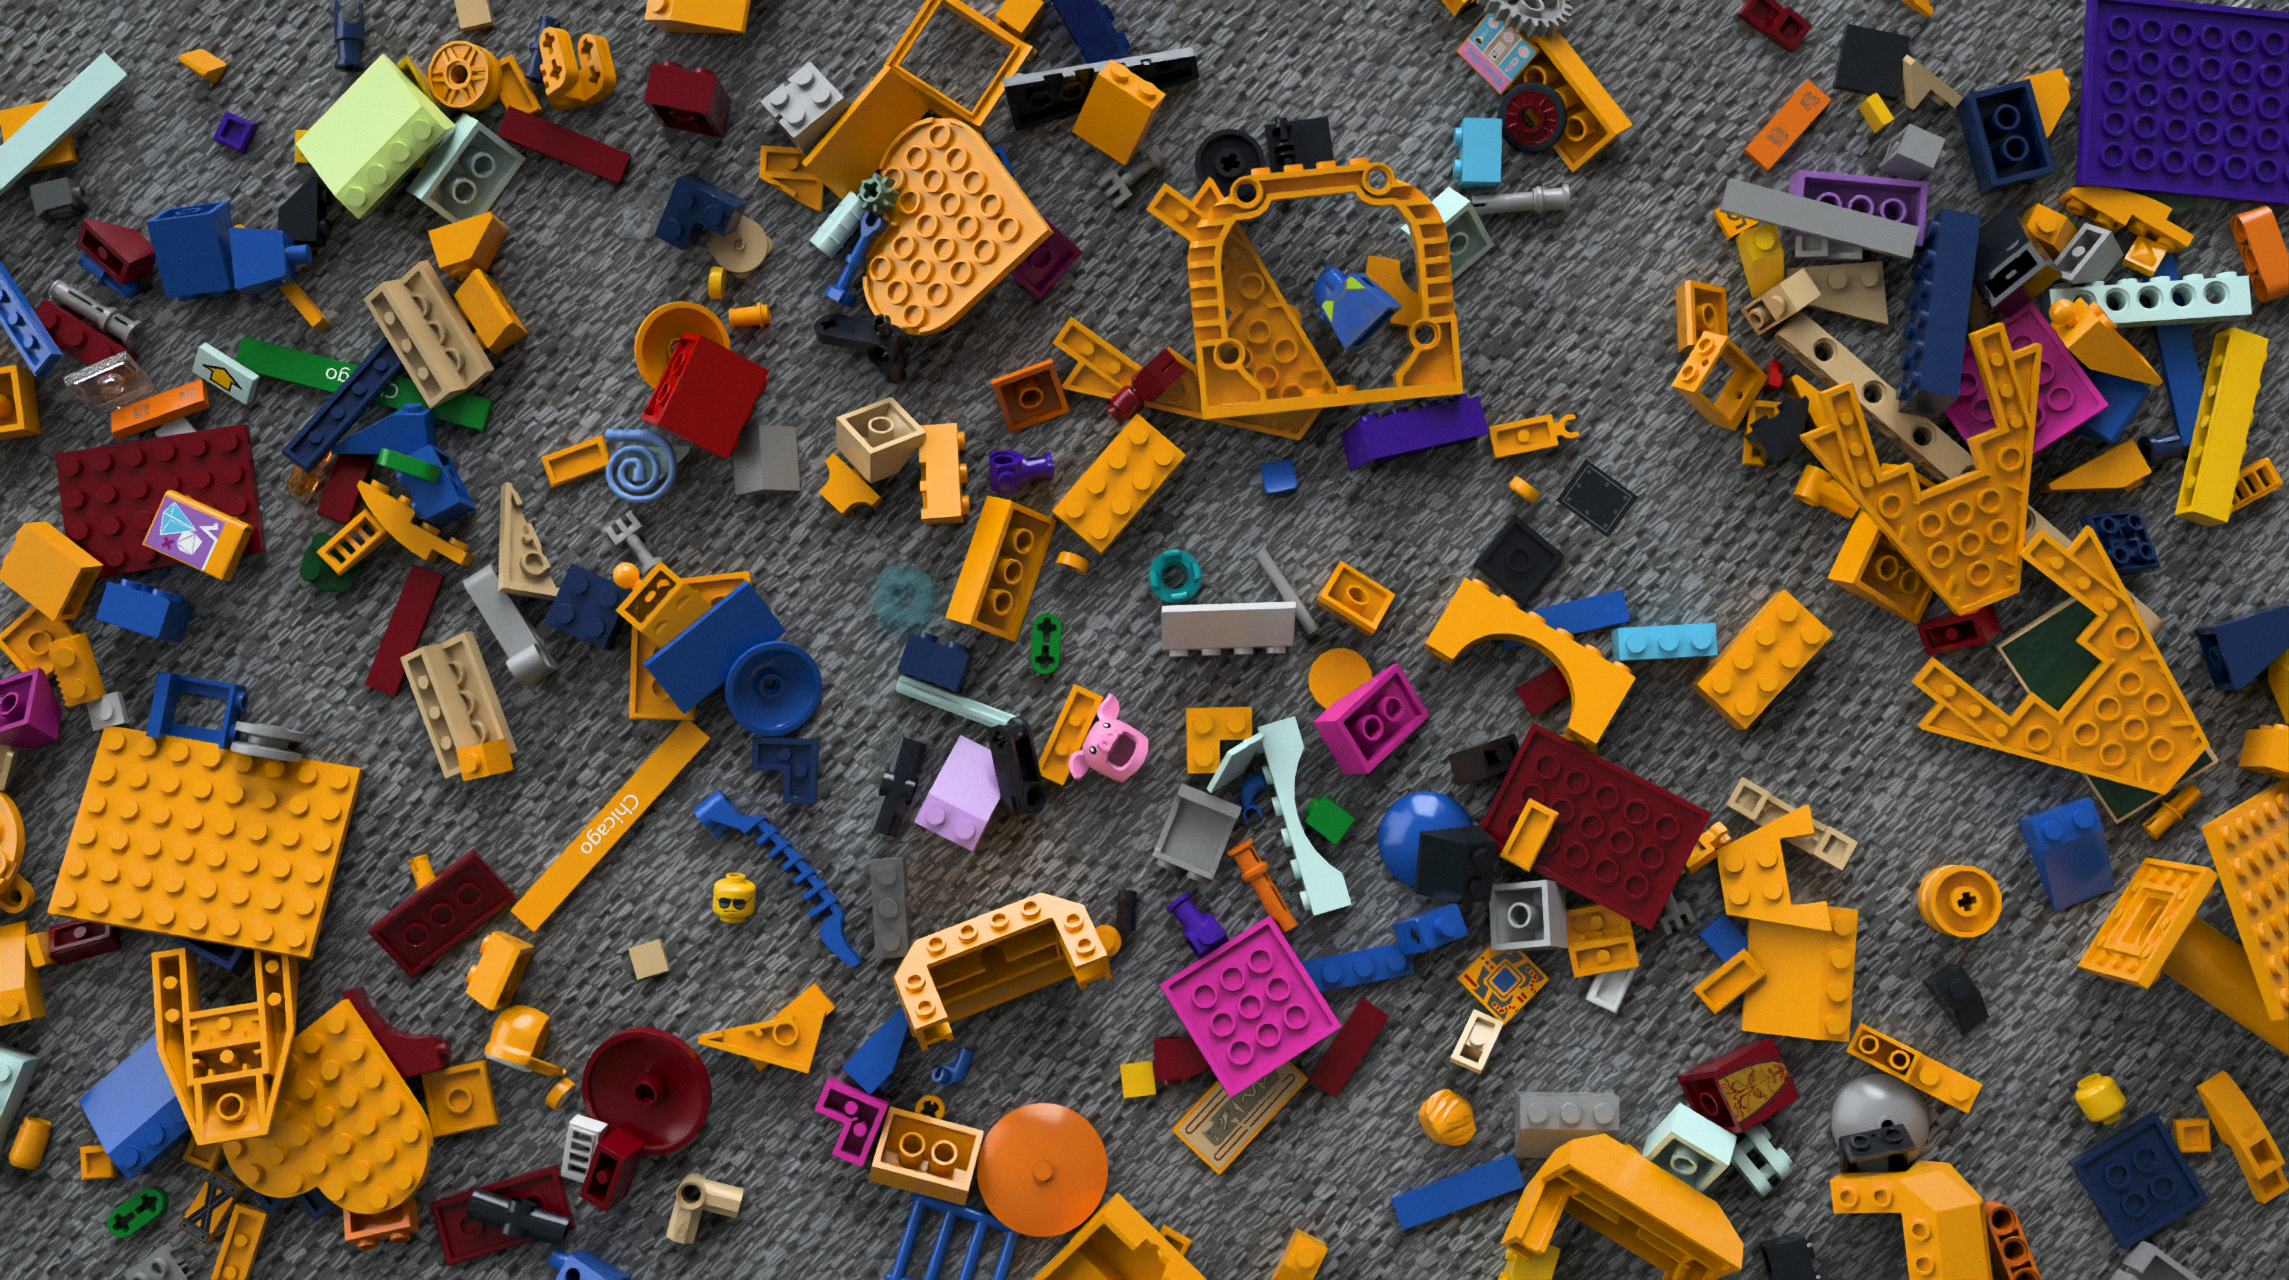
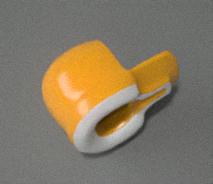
M515 1005L506 1008L495 1020L489 1042L484 1049V1054L488 1059L523 1072L531 1073L534 1071L549 1077L554 1075L563 1076L567 1072L562 1067L540 1060V1055L552 1023V1019L547 1014L525 1005Z

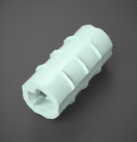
M850 191L839 202L835 210L828 215L829 217L818 227V230L809 241L832 259L860 226L861 217L866 212L862 208L864 201Z

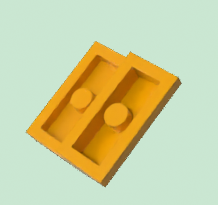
M1598 903L1566 908L1568 951L1574 978L1639 967L1631 920Z

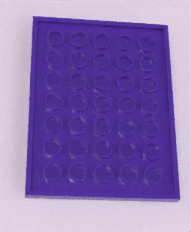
M2086 0L2075 186L2115 188L2130 192L2289 207V12L2173 0Z

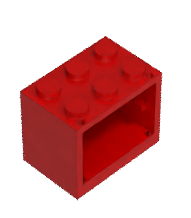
M682 332L640 419L706 453L727 459L729 454H733L739 445L740 437L738 435L743 425H747L753 416L754 408L752 406L757 396H761L768 385L766 377L769 370L702 335Z

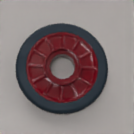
M1526 82L1515 86L1504 96L1499 106L1498 119H1502V136L1512 147L1526 153H1538L1551 148L1559 141L1566 127L1567 113L1563 100L1554 89L1542 83ZM1535 109L1538 111L1540 122L1537 126H1529L1525 122L1524 114L1526 110Z

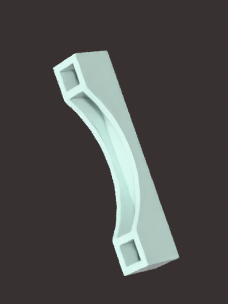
M1295 716L1257 727V733L1261 732L1265 736L1257 749V754L1264 753L1267 765L1262 767L1263 775L1267 785L1273 784L1276 797L1271 798L1276 817L1283 816L1286 828L1280 830L1285 847L1292 846L1295 859L1290 860L1295 879L1301 878L1305 889L1299 892L1304 910L1311 909L1312 915L1315 916L1352 905L1342 872L1331 866L1314 849L1306 837L1298 818L1295 804V776L1304 745Z

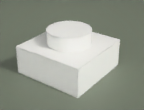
M117 691L105 694L99 699L86 702L93 731L104 730L105 726H120L129 723L122 692Z

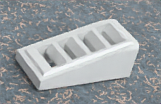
M579 1114L570 1121L560 1176L584 1183L597 1143L605 1138L608 1127L607 1123ZM583 1134L592 1137V1140L580 1138L579 1135ZM577 1144L590 1148V1152L577 1148ZM574 1155L587 1158L588 1162L575 1159ZM572 1165L587 1169L586 1174L571 1169Z

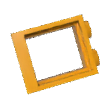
M1704 331L1671 386L1711 424L1736 431L1768 376L1729 337ZM1719 357H1721L1734 372L1713 404L1699 390Z

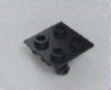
M1328 116L1288 121L1286 117L1275 119L1274 124L1264 125L1271 173L1284 172L1283 166L1303 164V170L1316 169V163L1334 161Z

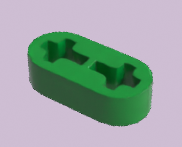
M381 448L377 460L379 465L433 483L438 482L442 467L385 448Z
M1049 613L1039 615L1034 620L1032 626L1031 665L1036 672L1042 675L1052 674L1057 670L1060 663L1062 627L1059 619ZM1045 619H1050L1051 624L1057 627L1056 631L1050 632L1049 642H1043V631L1038 630V625H1043ZM1043 646H1049V656L1054 658L1055 661L1054 664L1048 665V669L1044 670L1040 663H1036V658L1042 656Z
M152 1186L138 1192L109 1215L107 1220L109 1232L118 1238H125L138 1232L167 1209L169 1204L167 1192L158 1186ZM156 1196L158 1199L155 1203L156 1208L151 1207L143 1211L141 1206L148 1202V1197ZM133 1213L136 1217L129 1221L128 1227L121 1228L118 1224L122 1220L121 1216L125 1217Z

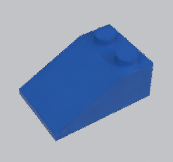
M2077 797L2018 820L2053 911L2056 912L2116 889L2104 829L2091 797Z

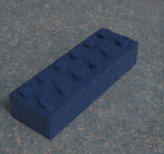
M1942 208L1934 219L1928 221L1927 227L1924 230L1923 246L1915 247V251H1919L1918 260L1914 263L1911 272V280L1915 281L1914 291H1911L1907 302V309L1911 310V315L1903 333V339L1907 340V346L1901 355L1899 364L1900 370H1903V378L1898 383L1896 389V400H1900L1898 412L1937 419L1959 398L1981 219L1979 215Z

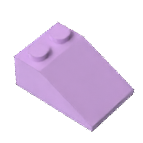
M960 735L930 789L914 823L972 852L975 851L1001 800L991 750Z

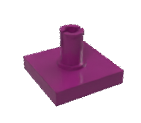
M1041 213L1040 215L1054 233L1010 272L1016 280L1038 299L1051 288L1083 253L1078 246Z

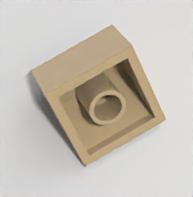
M893 397L836 417V448L870 484L898 473L926 438V431Z

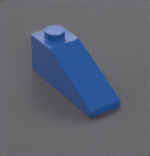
M421 403L404 404L401 409L339 441L331 449V453L380 454L381 448L398 453H413L429 444L437 446L434 408H423Z
M902 1006L842 1067L869 1095L876 1089L882 1093L894 1080L890 1074L897 1067L909 1029Z

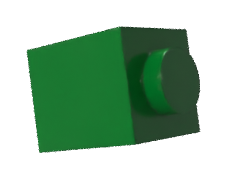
M1322 795L1319 800L1313 797L1302 811L1307 815L1303 822L1333 845L1339 842L1355 821V818L1325 795Z

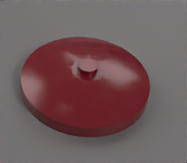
M635 1027L613 1034L593 1052L585 1066L582 1077V1097L589 1117L608 1124L605 1137L619 1127L646 1143L642 1155H663L687 1145L702 1129L711 1109L712 1086L705 1065L687 1043L677 1036L660 1029Z

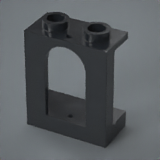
M1904 1124L1839 1137L1840 1173H1858L1857 1162L1888 1156V1172H1906L1908 1170V1152L1916 1150V1146ZM1850 1213V1214H1851V1216L1853 1217V1216L1862 1215V1214H1867V1213Z

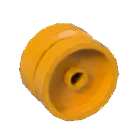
M1943 865L1933 869L1922 880L1917 892V907L1922 919L1933 930L1955 937H1976L1986 933L1997 922L2002 910V895L1997 882L1986 871L1974 866Z

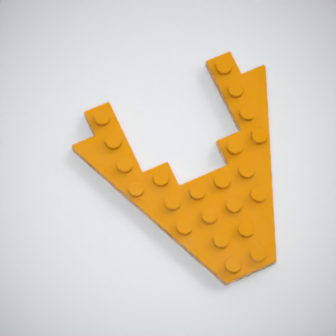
M1208 177L1192 201L1164 183L1146 210L1188 241H1191L1192 235L1202 217L1224 197L1214 180ZM1235 222L1223 242L1221 264L1225 268L1221 273L1224 304L1232 312L1226 321L1228 336L1240 341L1244 346L1246 355L1242 366L1256 381L1266 387L1267 400L1305 396L1304 389L1324 388V394L1335 393L1337 385L1239 222ZM1072 316L1052 342L1078 361L1062 385L1066 390L1111 399L1125 385L1131 387V377L1142 368ZM1225 345L1221 348L1220 359L1224 363L1232 364L1237 360L1238 352L1234 346ZM1168 347L1167 349L1185 368L1186 372L1153 402L1144 400V407L1202 419L1197 363L1194 365L1175 350ZM1323 408L1206 420L1301 440Z
M1995 323L1968 334L1996 425L1993 429L1967 438L1976 470L1923 491L1920 489L1913 463L1906 462L1881 472L1854 384L1850 381L1818 393L1827 424L1799 435L1801 441L1952 612L1959 616L2020 592L2023 558L2018 554L2024 548L2042 345L2041 343H2033L2012 352L2004 323Z
M2086 525L2067 548L2039 529L2018 555L2097 615L2075 641L2101 662L2059 711H2056L2031 692L2014 713L2009 716L1938 660L1931 657L1911 682L1937 702L1917 725L1922 730L2166 795L2210 744L2093 528Z

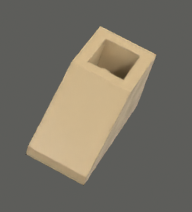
M1801 268L1740 310L1759 336L1804 308L1820 296L1821 293L1804 268Z

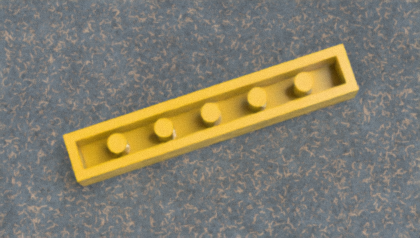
M2236 327L2216 333L2175 516L2207 527L2228 523V519L2233 512L2232 501L2235 488L2240 481L2239 470L2242 457L2247 450L2246 439L2248 430L2254 419L2253 408L2255 399L2261 388L2260 377L2268 356L2266 350L2269 339Z

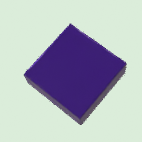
M225 111L213 140L242 154H246L258 125Z

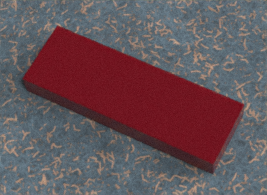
M1361 997L1308 1077V1080L1336 1098L1389 1018V1015Z

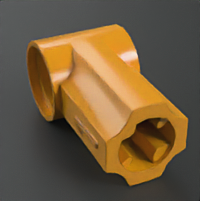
M1806 465L1792 496L1808 505L1821 506L1848 520L1852 519L1860 506L1836 480L1832 479L1833 476L1821 468Z

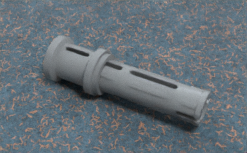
M1563 184L1561 188L1542 189L1541 186H1535V188H1532V192L1471 195V203L1485 204L1483 207H1474L1478 215L1533 211V214L1542 215L1545 211L1563 210L1564 213H1569L1570 191L1568 184Z
M60 279L51 285L48 292L50 298L57 300L76 313L98 324V328L102 333L114 335L122 340L123 345L128 348L136 346L142 339L145 332V324L143 322L129 319L116 307L107 308Z

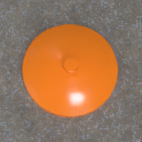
M1051 1103L1025 1105L1003 1116L985 1137L977 1162V1180L980 1193L991 1213L1008 1228L1034 1237L1060 1235L1082 1224L1099 1205L1108 1179L1107 1154L1097 1131L1080 1114L1064 1106Z

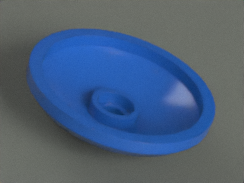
M784 641L764 642L748 649L731 667L725 684V699L731 715L743 728L761 736L784 735L801 727L815 712L822 693L821 674L813 658L797 645ZM767 678H773L771 685L763 686Z
M1432 791L1411 793L1397 800L1383 816L1378 831L1379 852L1385 866L1397 879L1415 887L1420 831L1473 826L1465 809L1451 797Z

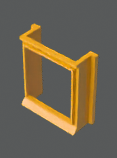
M926 0L883 66H889L930 107L929 110L942 118L949 119L950 117L962 121L983 136L986 131L984 123L1005 93L1002 78L1018 73L1026 60L1032 62L1038 50L960 0ZM940 5L1012 50L972 112L900 67Z

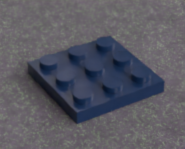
M2150 1112L2069 1161L2118 1245L2123 1249L2129 1248L2209 1199L2158 1114Z

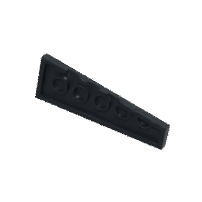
M1193 47L1114 59L1115 62L1126 66L1135 75L1154 84L1159 90L1199 78ZM1111 60L1028 74L1016 73L1013 76L1002 78L1015 130H1022L1080 113L1098 73Z

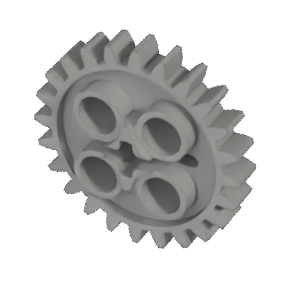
M1572 0L1476 1L1478 4L1486 5L1485 13H1493L1495 15L1493 21L1502 20L1504 21V28L1507 29L1513 26L1515 27L1516 34H1520L1523 30L1530 38L1534 32L1541 39H1543L1545 34L1553 37L1555 32L1559 34L1569 21L1570 13L1573 10V7L1569 5Z

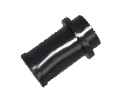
M1118 890V896L1114 897V900L1117 901L1115 929L1119 931H1136V904L1140 901V897H1137L1136 890Z

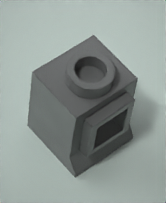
M68 177L29 186L36 217L49 224L55 219L62 220L79 216L80 211H84L85 204L88 203L84 187Z

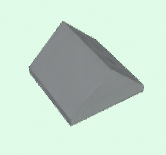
M756 425L741 429L738 435L740 442L733 453L736 496L801 491L796 427Z

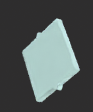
M1259 732L1227 751L1206 789L1212 793L1242 775L1265 736Z

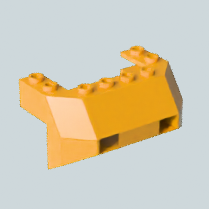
M1038 893L914 941L892 979L912 1036L917 1038L920 1048L924 1052L929 1050L928 1045L947 1039L948 1042L954 1040L949 1026L950 1023L1071 976L1075 977L1080 989L1083 990L1087 988V983L1105 977V980L1112 978L1108 955L1084 905L1048 894Z
M1605 1133L1573 1139L1555 1149L1525 1187L1500 1243L1525 1260L1530 1261L1534 1253L1538 1256L1545 1253L1560 1216L1565 1211L1665 1272L1662 1280H1717L1742 1269L1744 1245L1718 1202Z
M1920 1160L1906 1172L1839 1173L1830 1180L1834 1214H1902L1909 1280H1993L1983 1198L1950 1163Z

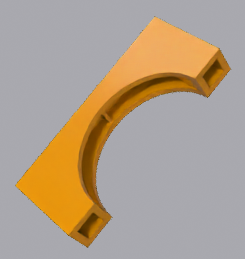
M1464 578L1426 640L1424 650L1452 666L1454 661L1467 649L1486 641L1512 640L1537 649L1558 667L1569 687L1571 715L1565 733L1593 749L1636 678L1630 674L1632 670L1618 661L1611 663L1602 658L1603 653L1591 645L1586 644L1584 647L1573 641L1575 637L1562 628L1554 630L1545 624L1546 620L1539 614L1529 611L1527 614L1518 609V604L1513 599L1505 595L1500 597L1489 592L1490 587L1484 582L1475 578L1472 581Z

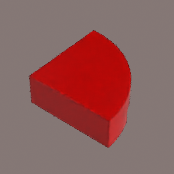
M1773 359L1769 360L1766 371L1768 378L1762 386V390L1774 392L1781 387L1783 373L1780 372L1784 367L1782 362Z

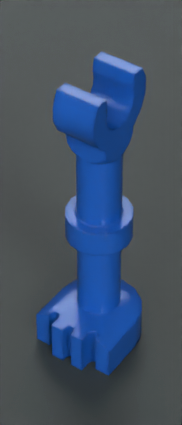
M868 211L861 217V235L852 253L847 254L845 258L847 263L836 285H828L824 295L850 308H853L857 299L855 295L847 292L858 268L862 269L865 263L862 260L872 240H875L878 235L885 232L888 226V222L880 217L872 226L876 216Z

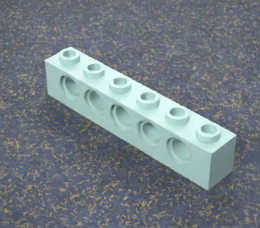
M2236 272L2218 273L2216 278L2204 279L2203 274H2191L2183 276V280L2171 281L2170 276L2151 278L2150 282L2137 283L2136 278L2118 280L2117 285H2105L2104 281H2091L2084 283V287L2073 288L2070 283H2058L2051 285V289L2041 295L2043 316L2049 325L2053 322L2050 319L2049 310L2055 301L2067 299L2073 302L2074 299L2079 297L2088 305L2093 301L2096 302L2117 328L2238 321L2252 314L2249 276H2237ZM2206 290L2215 293L2217 297L2216 304H2212L2207 300ZM2173 292L2179 293L2183 297V306H2178L2174 303L2172 298ZM2140 295H2146L2150 299V309L2140 304ZM2107 297H2112L2118 302L2117 311L2111 310L2107 306Z

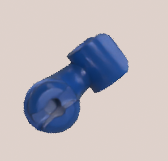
M1262 773L1247 777L1240 789V804L1243 809L1242 818L1247 823L1249 821L1246 817V812L1250 808L1256 809L1259 818L1261 819L1262 817L1260 808L1253 804V798L1258 791L1267 787Z

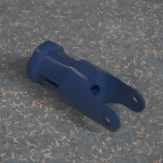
M340 0L335 1L334 34L335 43L338 44V60L335 62V69L341 72L350 73L365 70V65L361 62V45L364 44V8L362 0H359V22L357 23L344 21L340 15Z

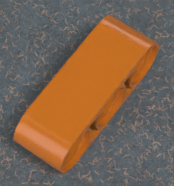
M2264 205L2233 215L2230 220V227L2256 298L2260 302L2266 303L2289 295V255L2272 210Z
M1997 1201L1985 1202L1984 1209L1989 1248L2001 1279L2017 1280L2020 1274L2026 1273L2027 1280H2041L2014 1210ZM2001 1210L2003 1214L2001 1222L1993 1225V1214ZM2013 1241L2015 1245L2013 1253L2005 1256L2004 1248L2006 1244Z

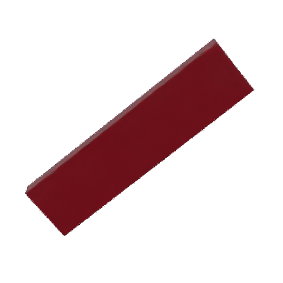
M508 106L497 134L501 139L617 185H621L632 157L630 153L511 106Z
M415 564L412 565L364 685L398 697L406 677L400 657L417 650L446 576Z

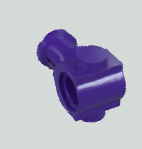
M1011 449L991 451L989 456L990 489L997 492L998 495L1019 492L1023 486L1027 485L1028 480L1046 478L1047 481H1053L1054 465L1051 453L1045 452L1043 456L1025 458L1023 454Z
M1186 892L1175 899L1166 910L1169 914L1173 913L1184 927L1181 933L1187 945L1197 958L1201 959L1228 942L1229 939L1212 915H1208L1207 912L1201 914L1191 901L1192 895Z

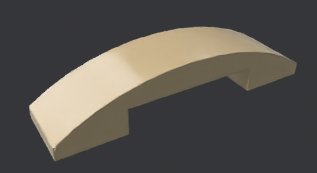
M1744 777L1740 778L1725 804L1760 827L1796 810ZM1813 819L1814 836L1784 840L1841 871L1858 844L1854 839Z

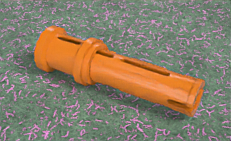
M1252 837L1228 850L1227 854L1233 856L1242 871V879L1250 882L1267 913L1272 917L1283 934L1295 927L1298 922L1289 911L1285 901L1267 873V862L1261 860L1253 847L1254 840Z

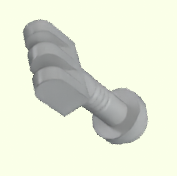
M1157 146L1152 149L1150 147L1145 150L1147 157L1139 162L1135 168L1130 169V172L1128 171L1119 177L1113 169L1097 181L1096 184L1100 189L1112 182L1113 185L1104 192L1108 199L1118 192L1121 194L1111 203L1115 209L1133 197L1128 187L1138 178H1141L1143 174H1146L1154 167L1159 171L1164 168L1163 164L1167 162V159Z
M629 510L625 513L628 520L632 523L629 527L622 518H619L615 522L622 531L621 533L617 534L616 530L610 525L605 528V531L619 548L628 543L644 565L640 572L646 577L659 561L664 565L665 561L660 556L654 558L642 543L637 534L643 531L645 527L633 511Z
M1671 892L1664 905L1665 910L1658 917L1659 924L1666 936L1673 933L1669 925L1670 921H1673L1677 930L1684 928L1680 918L1682 915H1684L1689 925L1696 922L1689 904L1685 900L1677 904Z

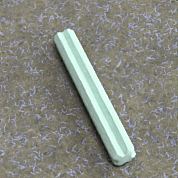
M901 674L896 684V691L989 727L999 724L1006 725L1011 718L1016 717L906 674Z

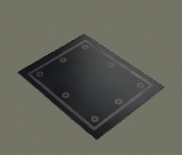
M1586 459L1556 501L1609 538L1638 496Z

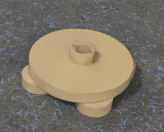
M744 215L735 232L725 236L714 232L712 240L708 245L710 254L716 259L721 267H725L727 271L732 272L739 279L749 277L751 272L764 262L767 254L773 249L772 240L766 236L761 226Z

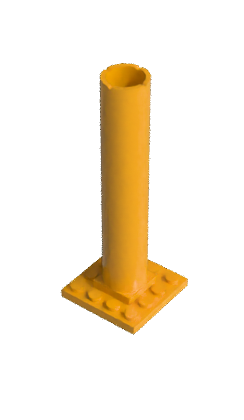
M2145 857L2077 967L2092 975L2148 989L2150 985L2159 979L2162 971L2289 1056V1016L2283 1020L2270 1021L2245 948L2197 916L2196 911L2204 899L2212 894L2215 888L2214 883L2219 876L2218 873L2209 867Z

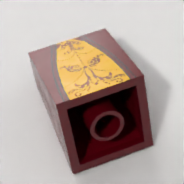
M1772 1038L1751 1041L1677 1076L1691 1109L1730 1133H1742L1800 1098L1795 1089L1794 1081L1788 1074L1781 1059L1780 1051Z

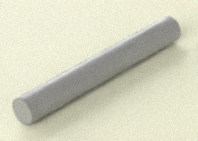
M1263 549L1258 552L1255 557L1286 602H1296L1295 616L1307 634L1310 635L1318 630L1319 627L1267 550Z

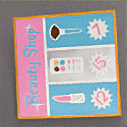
M1487 13L1456 52L1502 95L1540 52V49L1522 32L1516 34L1515 27L1510 26L1506 29L1504 28V21H1493L1495 15Z

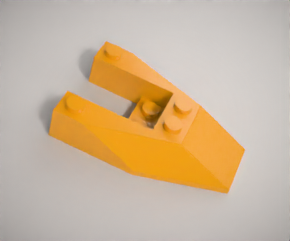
M187 948L151 953L157 1052L197 1145L206 1146L269 1135L296 1029L299 978L298 958L254 950L257 1002L200 1011L197 955Z

